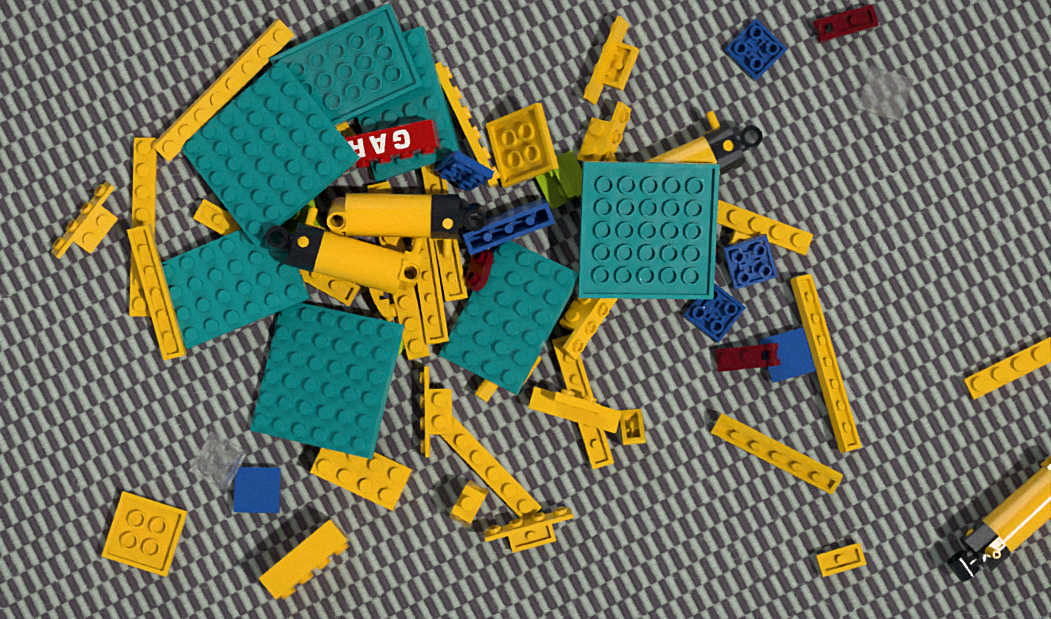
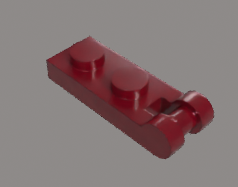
M873 4L815 20L812 22V25L817 30L818 36L816 38L818 44H822L830 40L876 28L879 26ZM831 24L832 32L826 33L825 26Z
M778 343L716 349L718 372L779 366L781 364L780 359L777 358ZM762 351H768L769 360H763Z

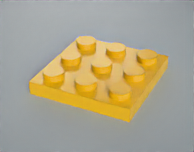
M542 103L532 104L486 123L503 188H509L559 168Z
M122 491L101 557L168 577L188 511Z

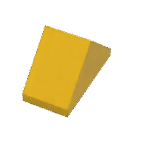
M642 409L619 410L622 411L620 416L622 446L645 444L646 438Z

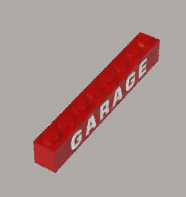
M432 119L345 137L360 156V159L351 166H356L357 169L370 167L369 163L378 162L379 165L392 162L391 159L400 157V160L411 159L413 154L417 153L430 155L434 154L436 149H441L437 123Z

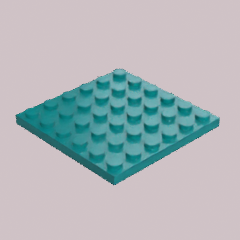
M282 60L278 61L199 129L181 148L257 247L265 241V235L269 228L272 226H282L360 159V156Z
M582 161L578 298L713 299L720 164Z
M299 303L280 311L250 431L372 459L405 325Z

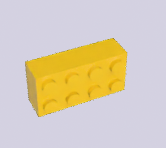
M321 448L310 473L394 511L413 469L374 452L372 459Z
M330 519L258 579L276 600L279 598L287 599L296 591L294 587L298 583L301 585L305 584L314 576L311 572L316 568L322 570L331 562L330 557L334 553L340 555L349 547L347 543L350 541V538L334 519Z

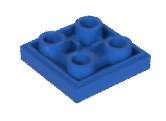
M757 18L724 49L755 82L788 50Z
M458 150L435 163L433 169L440 174L441 178L455 182L459 188L465 191L475 189L490 180L494 174L493 170Z
M766 234L722 247L734 290L778 277Z
M714 283L713 299H695L683 316L719 343L746 307Z
M804 327L759 340L761 345L778 343L779 346L777 358L780 359L781 365L767 367L771 383L816 371ZM763 351L765 360H769L768 351Z
M235 467L234 512L280 513L281 468Z

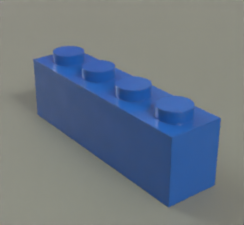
M542 197L487 218L485 226L479 231H470L466 227L461 228L469 253L473 255L552 225L555 221L546 198Z

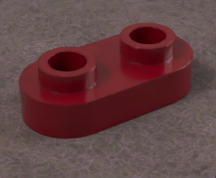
M486 249L471 256L465 276V285L475 292L480 291L487 283L494 260V254L490 250Z

